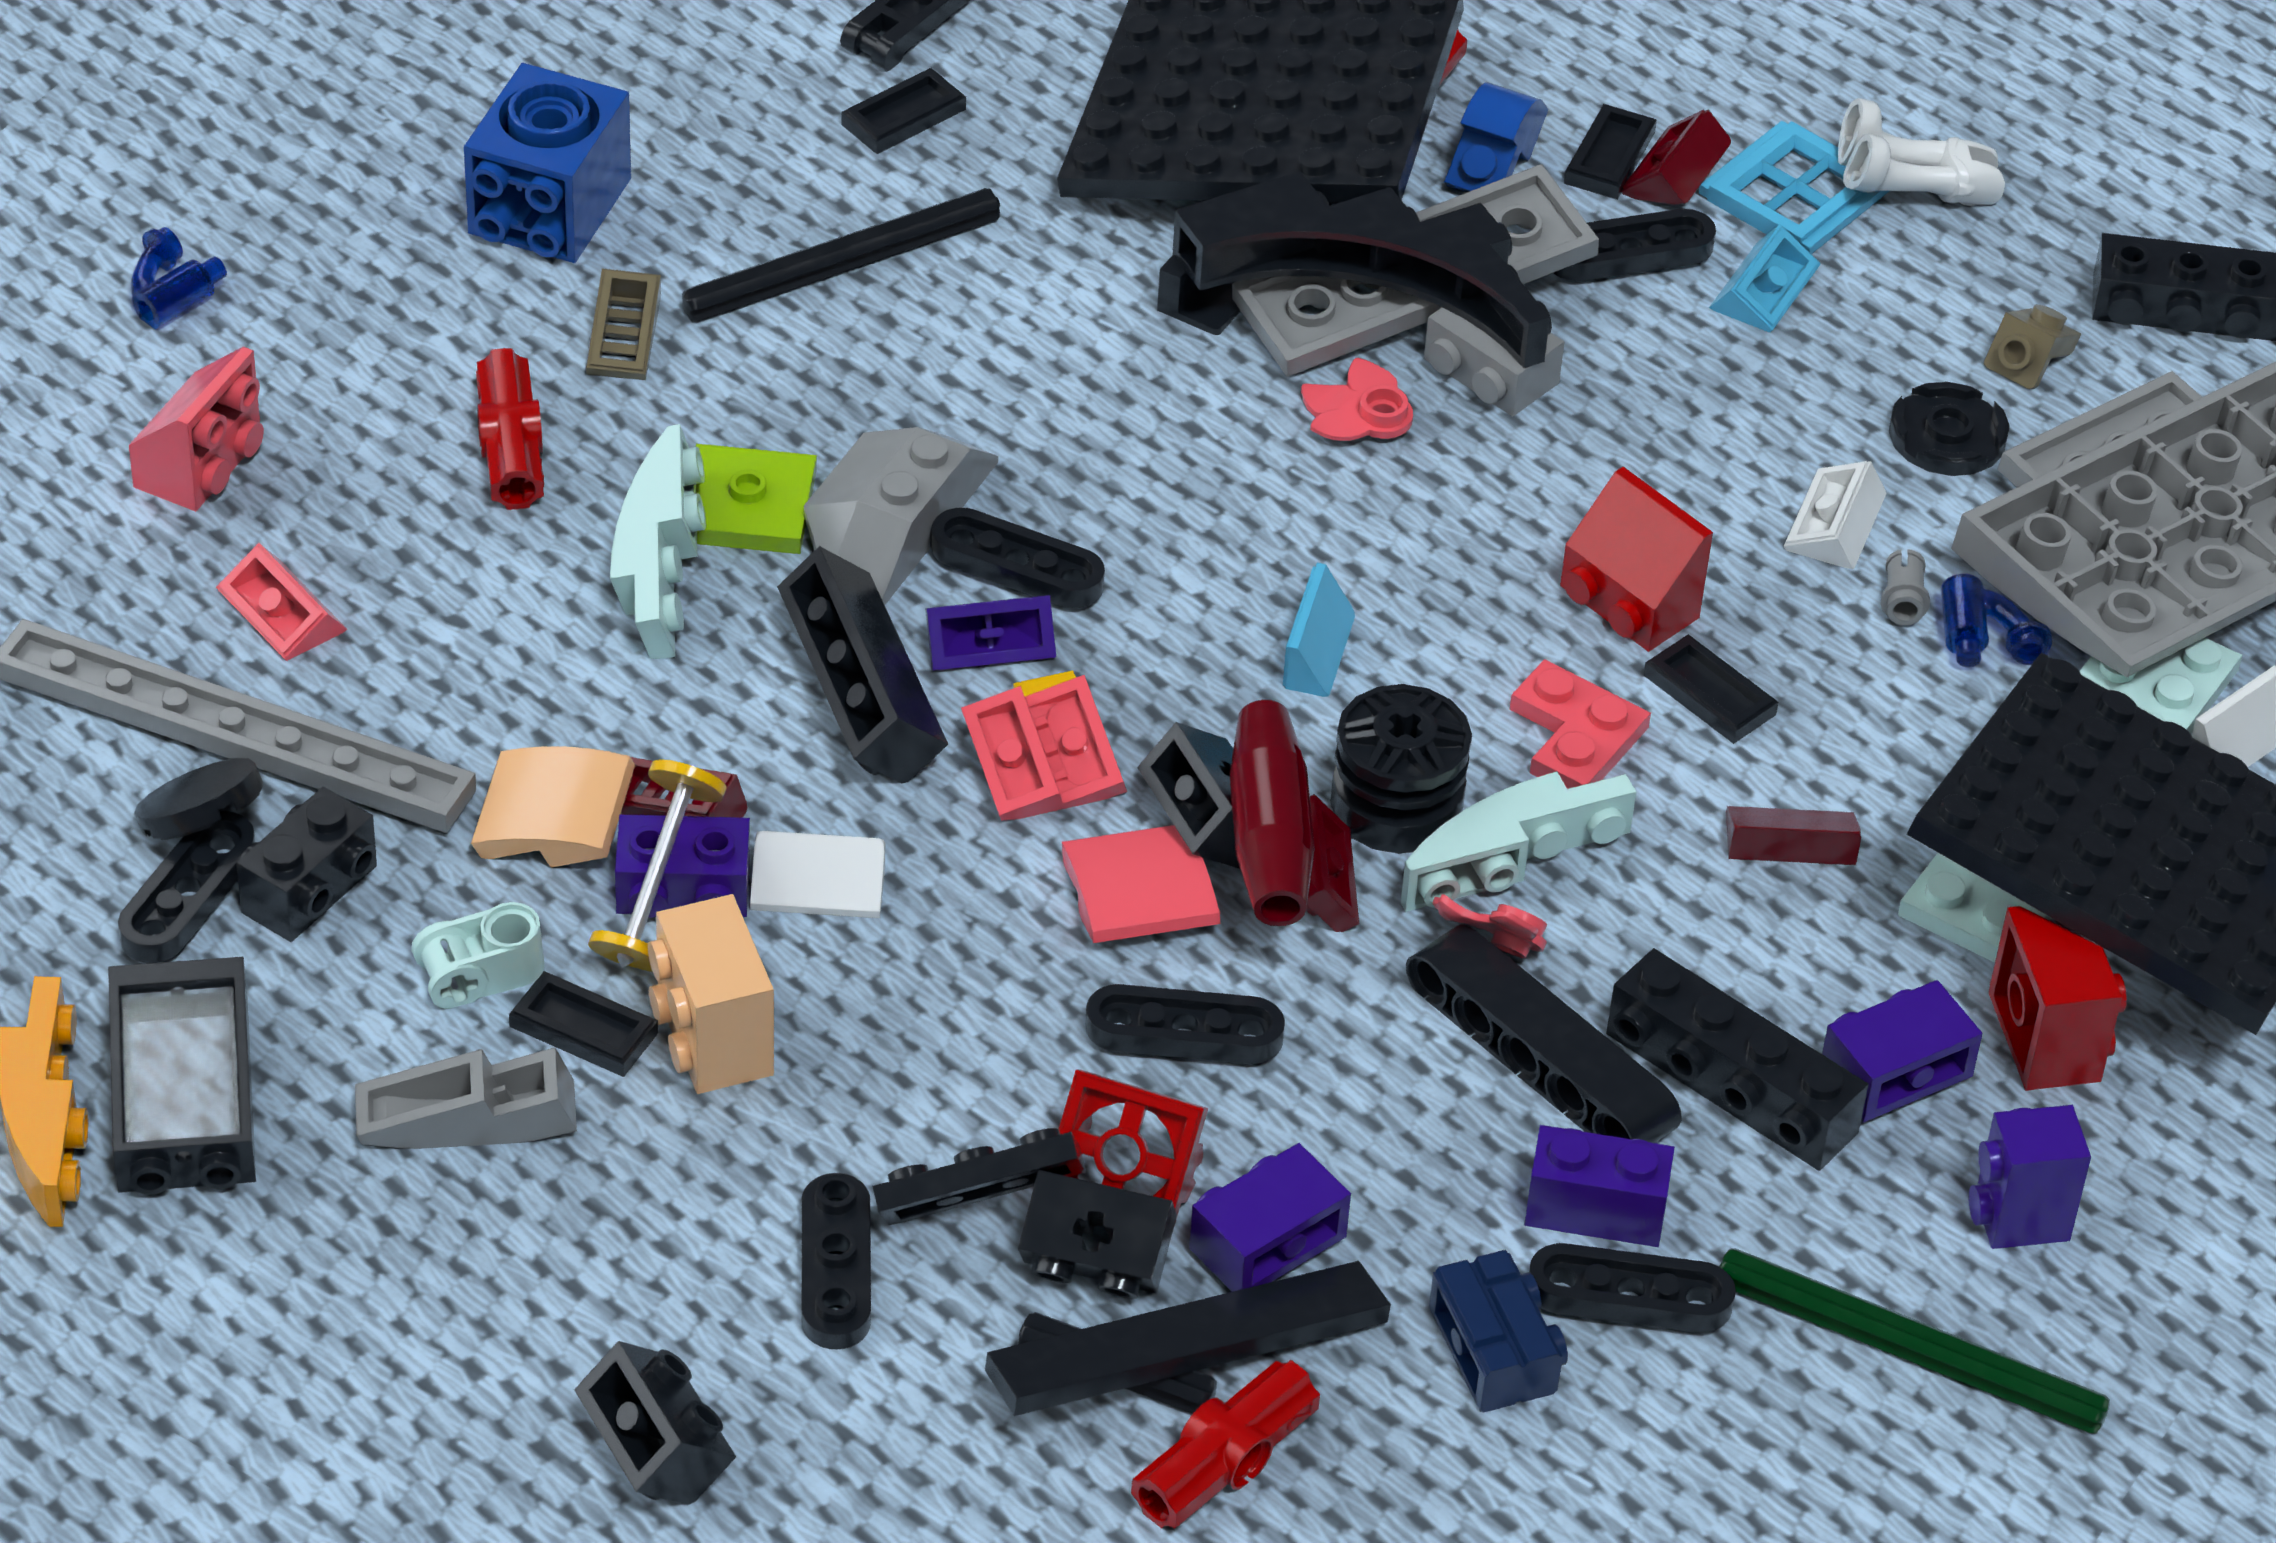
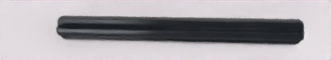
M983 188L687 288L682 293L684 312L687 313L692 322L698 323L995 222L1000 217V202L991 189Z

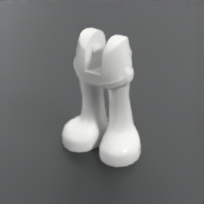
M1857 98L1849 105L1842 121L1838 145V163L1846 166L1843 182L1847 188L1867 193L1875 191H1927L1938 194L1944 202H1959L1967 206L1992 205L2001 199L2005 188V180L2003 174L1997 169L1998 155L1995 149L1956 137L1948 138L1946 141L1911 140L1896 137L1883 132L1882 115L1877 103Z

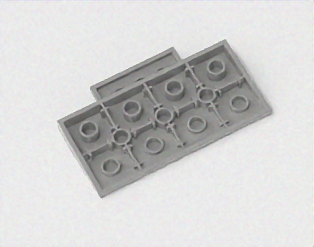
M2276 362L2204 397L2199 395L2178 375L2171 371L2003 452L1997 470L2017 488L1963 513L1951 547L1957 555L1989 583L2039 622L2125 677H2129L2276 601Z

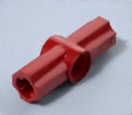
M512 348L492 349L485 359L477 362L476 371L478 399L480 400V404H477L481 458H487L491 500L503 504L507 510L530 508L535 500L544 497V474L542 471V458H540V454H543L539 401L538 399L533 400L528 358L520 357Z
M1289 1360L1287 1363L1275 1361L1225 1403L1217 1397L1203 1403L1186 1422L1179 1441L1132 1479L1131 1494L1139 1503L1142 1513L1161 1529L1164 1526L1177 1528L1227 1485L1234 1490H1239L1249 1483L1244 1477L1248 1476L1251 1479L1256 1477L1266 1466L1273 1447L1319 1409L1320 1393L1314 1388L1309 1373L1292 1360Z

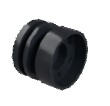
M1406 684L1376 687L1356 696L1341 713L1337 729L1336 765L1332 779L1330 804L1333 812L1350 828L1352 839L1374 850L1397 854L1414 852L1440 826L1463 811L1467 782L1466 774L1472 741V732L1467 716L1451 699L1429 688Z

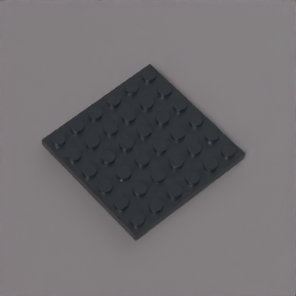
M1128 0L1058 174L1057 181L1060 197L1206 201L1300 171L1316 191H1321L1325 195L1328 203L1337 204L1391 187L1402 200L1464 11L1463 0Z
M2041 652L1917 813L1906 835L2257 1035L2276 1004V784L2249 770L2247 765L2239 758L2231 754L2219 753L2194 739L2184 727L2173 722H2164L2139 708L2126 694L2115 690H2108L2084 677L2071 663L2061 659H2053Z

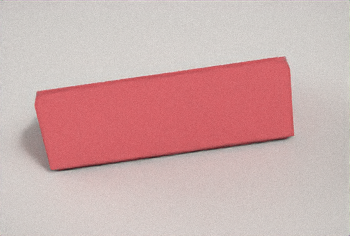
M260 543L216 586L223 596L286 661L347 630L289 568Z

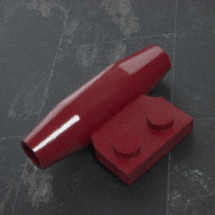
M1257 700L1247 704L1238 715L1230 768V787L1236 857L1254 914L1264 924L1287 926L1299 921L1307 911L1312 916L1318 915L1335 932H1344L1360 924L1350 828L1315 794L1310 796L1307 766L1287 708L1273 700Z

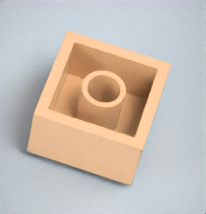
M730 894L656 912L657 940L648 942V956L658 984L649 986V999L654 1018L658 1020V1025L668 1023L672 1034L668 1035V1044L672 1062L677 1073L688 1071L697 1094L773 1076L774 989L734 895Z

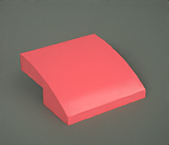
M1085 675L1024 696L1021 686L961 707L1001 821L1022 819L1106 800L1127 792Z
M1174 825L1062 842L1063 863L1078 892L1079 914L1093 943L1221 924L1218 903L1203 857L1192 854Z

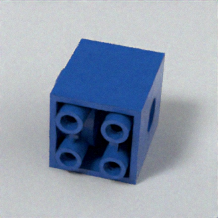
M521 63L464 145L468 234L479 236L489 242H500L533 251L543 257H554L576 263L631 180L629 91Z

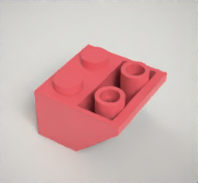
M241 347L194 372L129 444L134 488L196 512L211 494L217 495L223 491L228 483L231 472L244 457H252L257 452L263 439L264 428L260 423L258 395L260 383L256 378L254 350Z

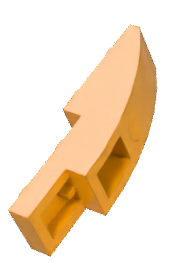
M34 976L26 1027H0V1103L8 1149L19 1181L32 1205L49 1227H63L66 1202H78L80 1196L81 1167L79 1160H73L74 1149L86 1148L89 1128L87 1108L76 1107L73 1080H69L68 1056L61 1055L63 1045H74L77 1027L75 1004H65L61 977Z

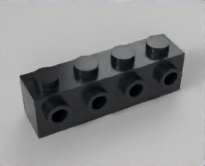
M2102 233L2093 272L2092 320L2115 322L2122 325L2132 324L2174 329L2183 332L2192 331L2227 335L2236 338L2276 341V253Z
M819 546L777 588L853 759L870 774L878 775L882 773L900 783L909 782L948 745V742L870 573Z
M1653 948L1614 984L1606 1031L1608 1036L1816 1170L1820 1171L1859 1133L1868 1089L1867 1082L1660 951Z

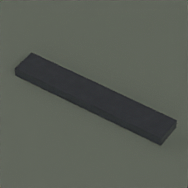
M1355 1261L987 1352L985 1372L1013 1415L1018 1416L1387 1323L1391 1304L1360 1261Z

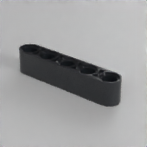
M1459 924L1408 958L1406 974L1413 989L1420 996L1425 998L1429 995L1425 1000L1467 1035L1470 1036L1475 1033L1471 1038L1514 1074L1521 1071L1517 1075L1520 1079L1561 1113L1568 1110L1564 1115L1584 1132L1626 1139H1641L1657 1143L1679 1127L1682 1116L1678 1101L1659 1079L1475 929L1468 925Z

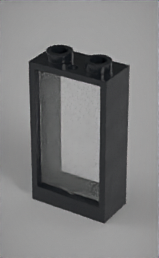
M244 957L108 966L112 1141L118 1193L137 1191L150 1195L174 1188L207 1186L213 1189H225L238 1183L256 1182L248 996Z

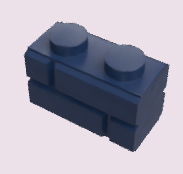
M1506 1249L1478 1256L1471 1263L1468 1260L1439 1266L1433 1272L1429 1308L1480 1412L1484 1413L1515 1405L1519 1401L1526 1402L1549 1396L1558 1391L1561 1366L1566 1365L1568 1361L1567 1346L1560 1328L1556 1324L1547 1326L1540 1313L1541 1296L1533 1275L1530 1272L1520 1274L1511 1254Z

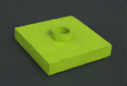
M696 443V447L699 448L705 472L704 483L696 484V494L699 493L701 496L706 517V529L697 531V544L801 554L806 528L804 505L812 496L817 471V455Z

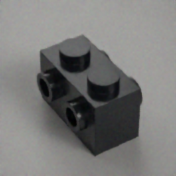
M324 786L306 802L293 807L281 824L260 842L251 844L236 862L241 913L287 941L293 942L377 866L373 815Z
M618 1341L574 1391L636 1492L642 1493L653 1500L662 1498L686 1505L694 1503L736 1458V1455L721 1433L723 1423L719 1416L701 1401L690 1383L692 1374L689 1368L678 1356L668 1350L654 1351Z

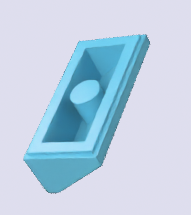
M1779 224L1755 244L1709 308L1764 331L1771 332L1821 263Z
M1317 563L1316 567L1313 566L1286 645L1283 686H1285V689L1322 697L1330 695L1355 618L1352 605L1326 564Z

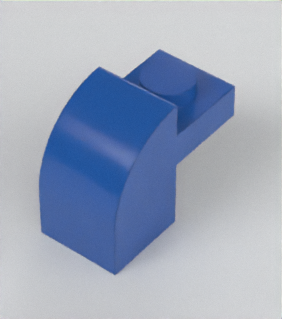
M1489 82L1483 83L1473 95L1460 122L1464 131L1444 183L1448 187L1467 193L1511 176L1518 158L1528 161L1532 155L1549 110L1543 100Z

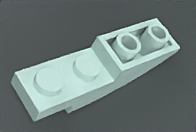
M680 424L668 426L638 469L622 505L611 551L610 580L625 615H635V624L650 659L675 657V631L684 629V617L680 598L677 593H674V583L682 582L683 580L681 559L698 557L697 531L706 529L703 502L699 493L696 494V484L704 483L705 481L703 460L698 447L689 448Z
M1556 771L1494 793L1445 822L1405 861L1400 903L1405 912L1426 906L1435 908L1432 903L1434 897L1440 898L1442 894L1454 900L1484 891L1500 892L1508 889L1515 883L1524 881L1526 861L1535 857L1548 859L1566 849L1593 842L1598 844L1612 842L1621 835L1628 834L1631 831L1636 790L1626 774L1567 789Z

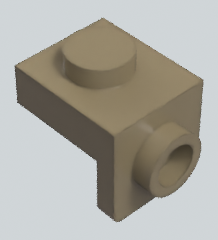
M2035 304L2033 309L2005 312L1984 360V365L1988 369L2027 389H2034L2039 386L2050 359L2070 355L2075 350L2081 333L2064 325L2067 317L2062 313L2043 305Z

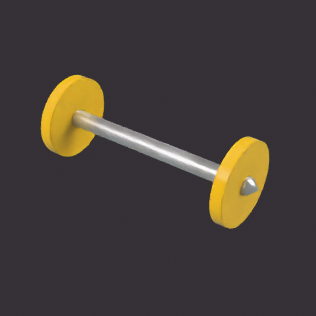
M664 759L654 760L648 775L658 785L674 792V796L625 935L612 931L596 930L592 932L588 942V946L594 952L613 962L620 963L622 968L627 965L649 972L653 971L648 956V943L640 939L690 798L705 802L722 801L727 788L725 783L719 778L694 767V765Z

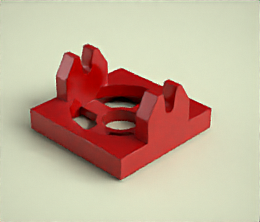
M1080 1069L1075 1070L1059 1131L1060 1135L1072 1132L1081 1148L1082 1154L1094 1157L1097 1169L1104 1176L1102 1185L1124 1189L1126 1181L1136 1179L1143 1172L1167 1179L1164 1186L1153 1196L1172 1200L1178 1216L1181 1203L1187 1202L1196 1184L1193 1179L1195 1169L1203 1160V1144L1199 1143L1209 1108ZM1116 1103H1125L1117 1128L1106 1131L1102 1136L1087 1133L1091 1129L1092 1115L1098 1109ZM1146 1110L1154 1113L1167 1128L1174 1150V1159L1149 1152L1147 1142L1140 1134ZM1119 1134L1131 1137L1137 1143L1140 1151V1160L1136 1168L1124 1175L1111 1171L1106 1166L1103 1158V1151L1107 1141ZM1078 1175L1071 1176L1072 1178L1079 1179Z

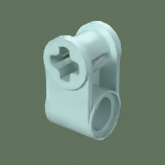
M516 902L502 903L489 910L455 920L436 922L420 931L413 940L411 947L417 964L426 968L430 977L428 992L433 1003L444 1009L473 1003L478 998L524 987L535 982L543 973L545 967L539 916L531 907ZM443 940L448 943V952L446 953L441 945ZM453 977L458 985L457 989L451 987V978Z

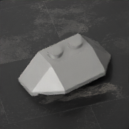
M919 427L863 433L804 505V517L814 551L821 546L869 572L884 605H886L931 548L932 524L936 517L946 510L963 508L997 465L999 456L949 436Z

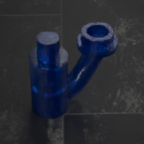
M162 227L159 230L152 228L142 236L144 250L131 277L133 307L141 320L153 329H157L214 294V284L227 276L226 268L223 262L215 256L203 263L191 259L155 280L159 267L168 271L176 266L177 260L183 256V249L179 239L169 228Z
M1956 574L1947 578L1942 583L1940 591L1945 643L1950 652L1956 653V660L1959 665L1974 667L1980 663L1981 652L1989 643L1987 617L1996 620L2008 631L2005 636L2006 649L2016 662L2032 665L2041 652L2048 656L2052 646L2050 629L2042 623L2030 621L2017 606L2004 596L1984 589L1983 583L1978 577L1971 574Z

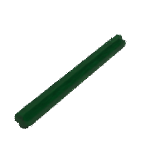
M1729 1249L1720 1263L1719 1267L1731 1276L1735 1284L1736 1293L2087 1433L2097 1434L2105 1422L2110 1399L2104 1394L1739 1249Z

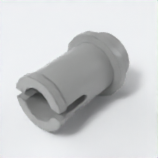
M1907 549L1908 565L1906 567L1902 566L1901 550L1893 552L1886 560L1887 587L1882 592L1881 607L1889 619L1899 625H1912L1918 622L1926 614L1930 606V596L1924 588L1926 567L1924 557L1910 549Z

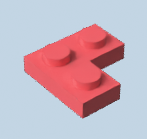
M1546 659L1513 692L1510 702L1511 711L1554 732L1551 738L1532 757L1530 774L1540 777L1557 771L1567 789L1603 780L1649 728L1651 712Z

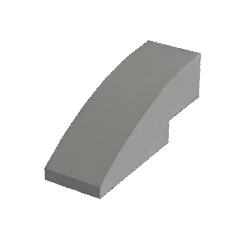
M556 1048L491 1065L484 1051L480 1049L355 1084L356 1136L360 1143L365 1145L423 1149L511 1144L536 1141L577 1131L574 1079Z

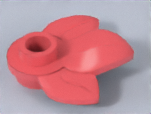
M1358 357L1352 361L1349 367L1347 385L1305 383L1301 387L1303 402L1307 410L1316 417L1310 425V430L1324 438L1338 441H1351L1365 436L1390 439L1406 433L1413 422L1412 406L1408 402L1406 394L1398 388L1396 377L1384 368Z
M1442 894L1440 898L1434 897L1432 903L1441 917L1448 921L1465 923L1494 934L1491 943L1503 952L1519 958H1526L1529 950L1544 951L1547 941L1542 936L1547 923L1526 911L1509 905L1499 904L1497 911H1492L1491 914L1476 913L1455 903L1445 894Z

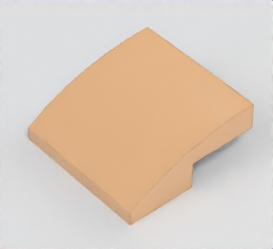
M567 746L528 747L501 751L472 838V846L480 858L495 859L539 850L551 868L607 858L619 821V814H621L635 768L633 760L630 756L610 751Z

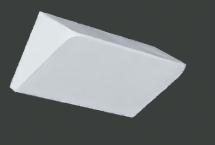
M1871 461L1825 467L1817 470L1784 544L1786 551L1848 569L1855 568L1886 496V490Z
M2276 665L2196 718L2192 737L2219 753H2227L2239 758L2247 767L2276 748Z
M775 831L757 832L754 845L750 910L880 918L885 875V841L880 838Z

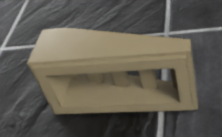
M602 268L586 374L646 380L661 299V275ZM612 304L641 307L643 312L613 309L611 307ZM609 320L641 324V328L608 325ZM615 337L639 341L638 345L606 342L605 338ZM602 354L636 356V361L602 358Z

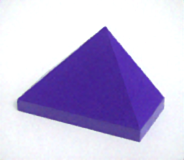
M1050 595L925 608L932 671L1056 657Z

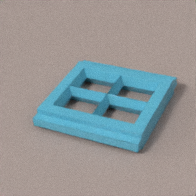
M1780 121L1699 186V194L1708 198L1707 201L1766 235L1780 224L1810 254L1814 253L1889 191L1867 193L1845 187L1834 197L1829 198L1808 186L1826 170L1843 179L1846 166L1838 163L1837 146L1793 121L1789 124ZM1791 151L1815 163L1814 166L1797 179L1774 166ZM1760 176L1783 189L1764 205L1741 192ZM1793 196L1817 208L1814 213L1799 225L1776 212L1779 207Z

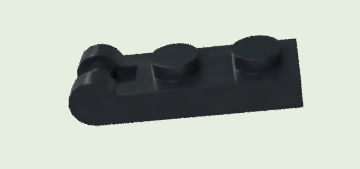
M875 0L846 24L841 34V46L856 55H859L861 52L870 55L875 65L890 71L901 62L904 53L970 0ZM881 30L884 31V32H886V33L883 34L882 36L879 35V34H877V33H879Z

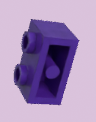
M619 814L615 864L616 914H632L666 816ZM684 816L648 918L656 917V912L730 894L734 895L742 916L747 917L750 869V818Z
M1935 980L1913 990H1901L1887 1001L1858 1013L1848 1012L1840 1016L1833 1023L1827 1025L1822 1055L1868 1083L1861 1118L1864 1123L1973 1077L1983 1033L1942 984Z
M2063 1105L2034 1109L2016 1108L2011 1111L1994 1112L1988 1140L1982 1141L1979 1145L1980 1175L1977 1185H1971L1969 1189V1210L1973 1223L1976 1226L1984 1225L1992 1249L2070 1241L2091 1161V1154L2074 1106Z
M1540 1125L1524 1226L1659 1248L1675 1146L1651 1143L1641 1139H1626L1583 1132L1573 1128L1564 1129Z
M1297 1143L1277 1156L1269 1155L1262 1158L1248 1173L1224 1187L1217 1186L1205 1192L1192 1205L1189 1249L1232 1292L1270 1283L1347 1237L1351 1193L1300 1143Z

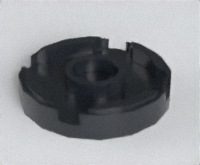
M1936 382L1925 383L1912 388L1910 396L1904 399L1901 396L1894 403L1888 432L1894 448L1908 462L1928 472L1959 476L1976 474L1992 467L2002 457V453L2005 452L2010 425L2004 410L1995 401L1992 407L1988 402L1982 400L1983 392L1968 385Z
M233 758L215 762L189 771L149 793L137 804L134 815L142 833L146 837L147 835L149 837L152 835L153 839L169 840L187 836L216 825V822L222 819L219 811L232 802L236 811L239 809L243 810L260 795L264 782L256 764L249 758Z

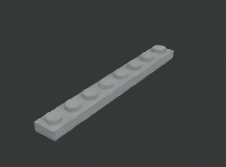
M26 619L20 621L0 647V680L230 759L249 758L256 764L257 768L317 789L324 786L343 798L444 833L450 830L476 792V775L474 772Z

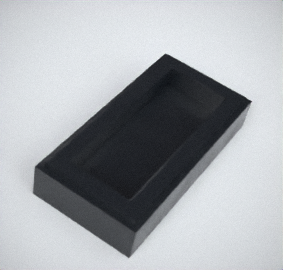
M929 68L842 111L841 125L874 153L879 154L966 110V96L936 71Z
M1603 104L1565 171L1564 184L1618 200L1624 184L1632 175L1655 134L1657 119Z
M1689 634L1645 662L1643 676L1733 744L1777 714L1779 703L1777 700Z
M543 971L509 1013V1026L622 1077L628 1073L658 1034V1020L546 971Z

